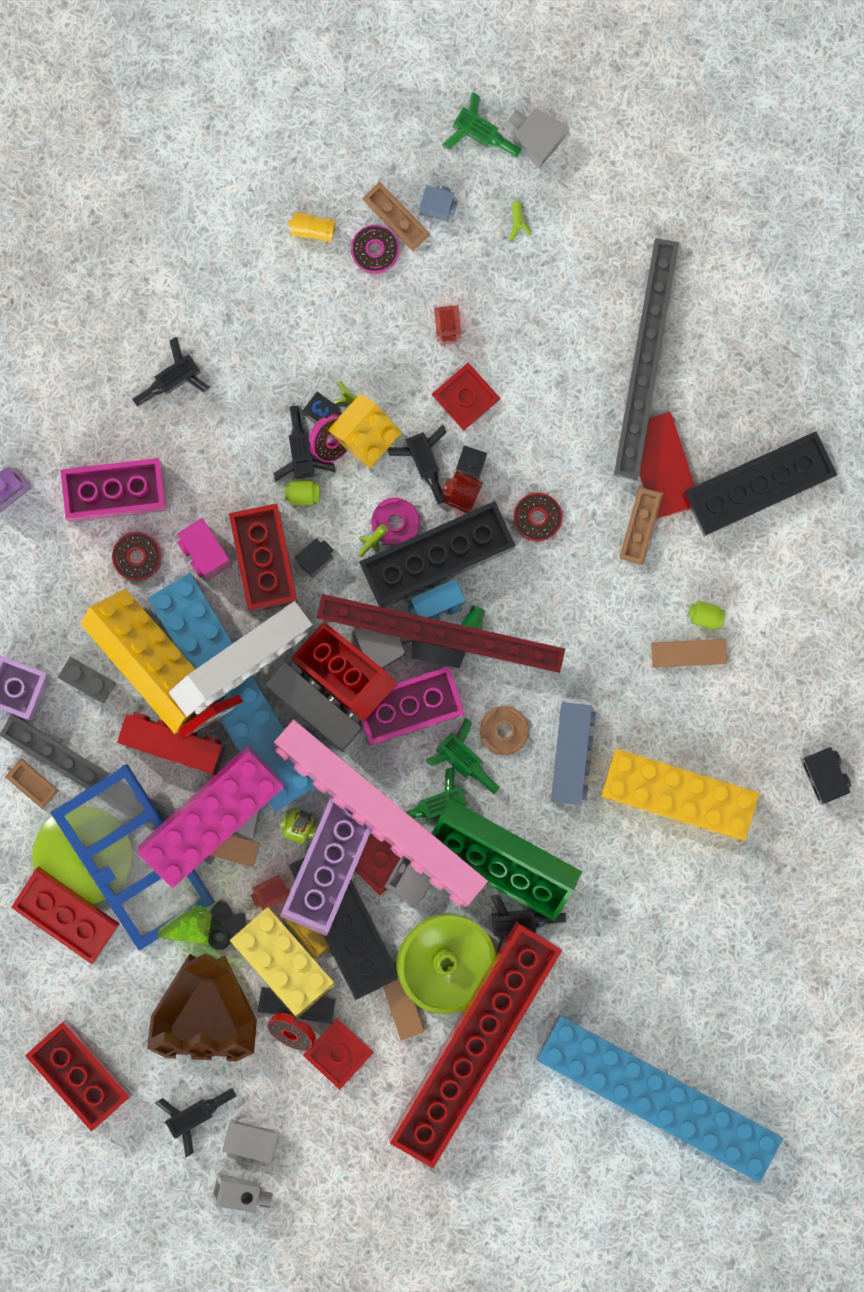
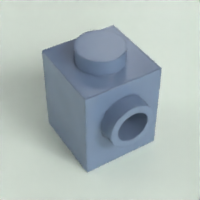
M426 185L419 207V214L448 222L449 215L454 216L458 203L454 201L455 193L445 186L438 185L436 188Z

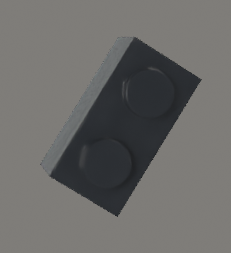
M828 747L800 759L820 805L851 793L849 787H852L848 775L846 773L843 774L839 765L842 764L837 750L833 751L831 747Z

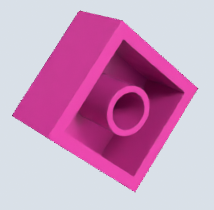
M203 518L177 533L181 539L177 541V544L186 557L191 555L194 561L190 564L200 578L204 576L209 581L232 566L229 558Z

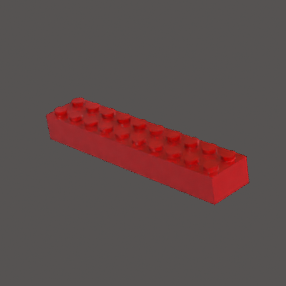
M516 921L388 1137L391 1145L434 1169L561 954L562 949L558 945Z

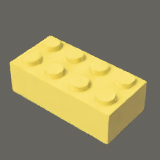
M268 907L230 939L234 948L296 1019L334 987V982Z

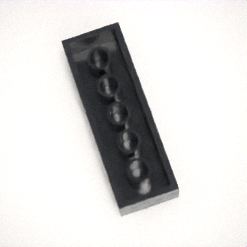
M493 501L363 559L359 563L378 606L385 608L514 550L516 545L496 501Z

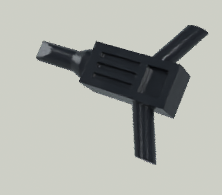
M174 337L169 341L175 363L154 376L156 381L148 389L132 399L137 407L155 395L162 393L168 395L186 382H189L203 393L211 388V386L196 377L201 372L189 354L185 357L182 356L178 337Z
M299 405L289 407L292 421L291 435H289L292 461L274 472L275 482L294 471L296 479L315 476L314 467L336 473L334 463H327L312 458V453L309 449V435L302 426Z
M443 424L428 439H426L424 432L405 439L408 447H389L387 449L389 456H412L420 478L424 479L430 486L437 505L446 502V498L439 484L438 473L440 470L431 447L447 433Z
M500 895L490 896L498 913H491L493 935L500 936L497 953L516 921L536 932V928L545 924L566 922L565 913H560L557 919L553 921L540 913H534L533 909L508 911Z
M230 1088L213 1099L205 1101L201 1099L181 1112L164 1098L156 1101L155 1104L171 1116L165 1123L174 1139L182 1135L186 1158L194 1153L191 1129L212 1118V1114L218 1107L237 1097L234 1089Z

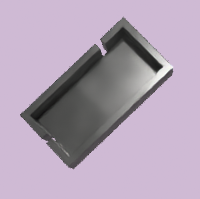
M284 662L265 686L343 752L362 730L359 726L361 720L350 711L347 714L341 711L342 704L331 695L326 698L321 694L323 689L314 680L310 679L307 682L302 678L304 673L295 664L291 663L288 666Z

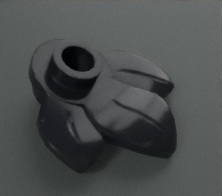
M219 900L214 905L210 915L205 913H198L197 915L198 930L207 936L209 945L217 950L227 948L231 944L230 939L246 925L245 913L233 915L230 906L224 900ZM220 932L224 935L222 942H218L216 939V935Z

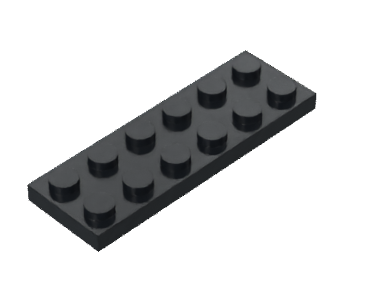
M817 431L689 488L683 494L705 537L836 477L837 473Z
M305 857L288 866L295 880ZM351 879L330 930L323 937L356 1001L398 980L397 969Z

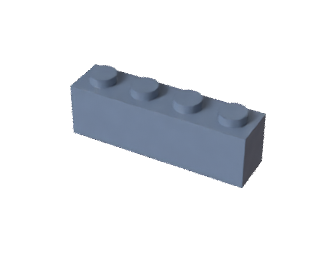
M561 703L551 802L582 805V800H587L588 786L584 785L585 775L589 776L591 761H587L586 758L587 751H592L593 736H589L590 726L595 725L596 712L592 711V705Z

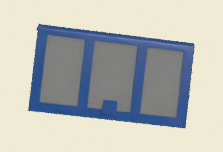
M128 764L122 765L121 768L50 812L139 951L215 903L195 869L172 889L137 854L138 845L156 830L164 820Z

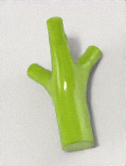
M520 201L511 204L513 228L509 237L510 241L514 240L520 228L524 229L528 234L532 232L524 221Z
M342 381L337 382L343 397L335 400L334 404H351L358 396L350 392L343 385Z
M381 524L371 535L367 537L360 536L359 540L366 542V544L357 555L362 557L371 547H374L375 552H379V541L388 532V528Z

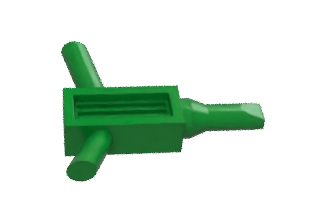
M472 92L469 110L465 107L462 108L452 126L457 131L442 145L447 149H451L467 135L486 147L489 144L500 147L513 156L518 157L522 149L504 139L497 132L499 129L497 126L477 115L480 96Z
M464 718L457 736L451 732L436 748L435 751L439 754L427 758L426 762L434 766L447 761L463 777L467 778L470 776L480 781L492 794H495L500 786L485 774L482 766L479 765L482 760L464 744L472 726L471 721Z
M454 767L445 769V792L423 799L414 809L405 811L413 819L425 817L430 819L443 813L450 799L462 806L468 805L462 786L454 788Z

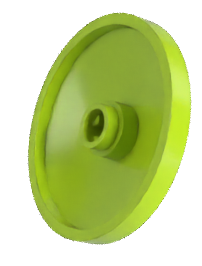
M79 806L65 815L85 848L122 826L121 822L112 814L91 806ZM53 816L49 818L41 827L34 842L32 852L34 871L37 867L42 868L91 904L106 900ZM126 835L91 857L99 870L107 865L112 870L116 879L110 882L109 886L114 894L123 886L131 871L133 849L129 835Z
M458 914L434 915L414 926L404 938L397 956L398 979L404 992L419 1007L438 1014L456 1013L465 1009L496 956L495 949L488 934L473 920Z

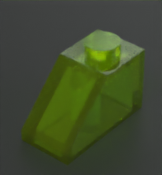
M192 905V909L186 908L157 929V937L207 945L212 914L207 912V907Z

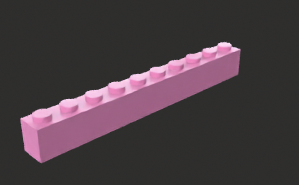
M294 719L274 741L273 747L276 749L274 753L284 761L287 759L295 765L293 768L303 777L309 776L314 781L313 785L320 792L325 793L327 791L334 797L332 801L341 809L346 807L353 813L352 818L362 826L364 824L368 825L372 829L371 833L381 842L386 840L392 845L390 849L400 858L405 856L410 860V866L419 874L424 872L431 878L429 882L438 890H442V888L450 894V900L459 907L461 905L467 907L488 882Z

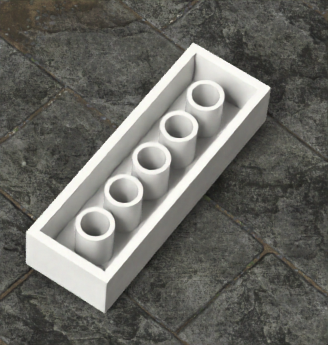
M294 601L188 674L169 691V694L186 717L194 711L198 715L207 709L210 704L224 697L227 692L232 689L234 690L246 681L247 678L254 676L264 666L269 665L279 658L281 654L296 646L298 642L308 635L305 631L312 626V623Z

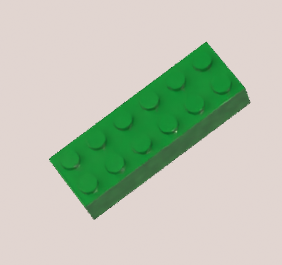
M451 799L431 833L488 881L487 885L553 921L557 919L583 872Z

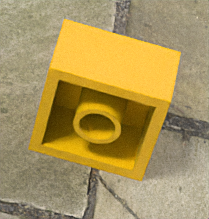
M361 393L328 429L356 460L369 469L402 433L375 402Z

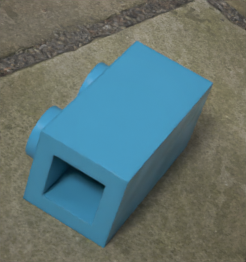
M454 579L410 598L412 605L408 606L411 614L440 620L439 615L447 611L449 615L463 609L462 605L466 601L457 580Z

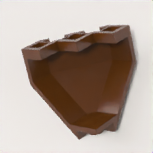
M189 953L151 1015L147 1049L169 1059H176V1054L191 1055L192 1060H212V1056H225L227 1061H239L254 1054L257 1019L225 955L215 959L206 953L199 957Z

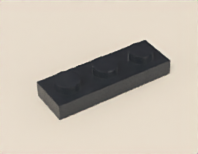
M261 987L257 1012L273 1015L276 1013L293 1015L270 988ZM321 997L297 1019L332 1024L336 999Z

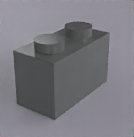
M71 656L58 676L62 681L103 704L116 684L115 681Z

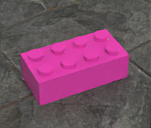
M159 458L60 470L65 518L69 522L167 511L163 467Z
M449 666L397 683L394 689L366 720H362L370 746L465 714Z

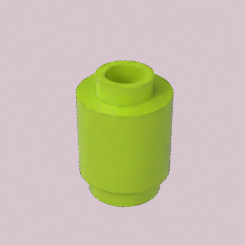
M289 481V486H285V501H290V506L320 503L319 483H313V481Z
M697 600L696 604L692 603L688 612V618H692L691 624L712 630L722 628L726 615V610H722L721 606Z

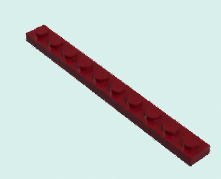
M325 594L321 595L316 619L556 673L561 672L566 649Z

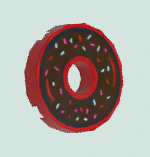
M537 492L528 494L519 501L515 507L513 520L517 531L522 537L529 541L542 542L556 535L561 527L563 516L561 507L554 498L548 494ZM534 511H541L545 515L544 522L535 524L531 520V514Z
M140 532L128 533L121 537L114 545L112 552V561L117 572L125 579L135 582L147 580L159 569L162 559L161 550L156 541L149 535ZM135 550H140L144 555L143 560L137 564L131 562L130 554Z
M276 1013L272 1016L267 1028L276 1040L297 1050H309L312 1048L316 1034L306 1022L301 1020L298 1023L294 1021L296 1017L286 1013Z

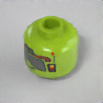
M293 808L291 812L286 811L280 829L283 830L282 835L285 838L299 844H304L308 838L313 840L318 826L314 824L315 816L299 808Z

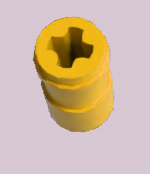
M296 211L294 212L293 220H288V226H291V236L306 239L312 238L326 243L333 240L336 220L315 217L311 214Z

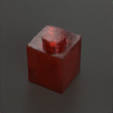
M459 306L434 307L437 341H442V344L456 343L457 339H461Z
M456 471L453 478H447L442 491L446 494L443 503L465 513L471 512L483 482Z
M280 874L252 887L254 893L250 894L256 908L261 906L262 910L286 900L289 896V892Z

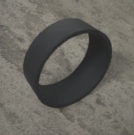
M412 641L411 658L455 668L461 667L466 652Z

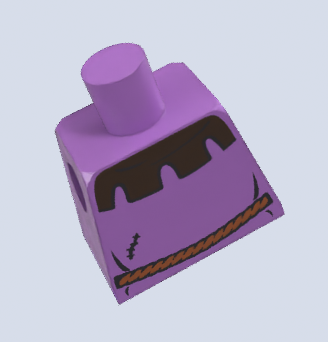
M6 467L0 471V512L32 489L17 468Z

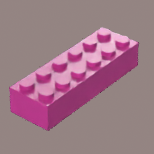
M248 744L138 845L137 854L173 889L284 787L283 780Z

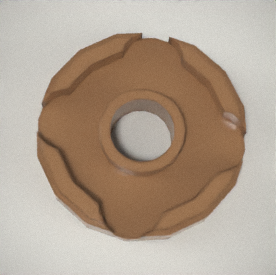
M501 706L493 708L484 716L480 725V736L483 744L488 750L498 755L516 753L525 745L528 739L529 727L527 719L520 711L513 707ZM508 724L512 729L511 735L507 738L500 737L497 733L499 725Z

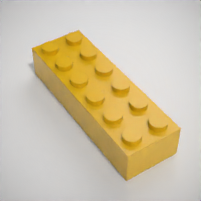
M127 589L90 606L80 625L174 734L179 732V728L196 717L197 714L194 711L186 717L169 694V691L196 669Z
M614 749L600 797L740 841H746L759 792Z

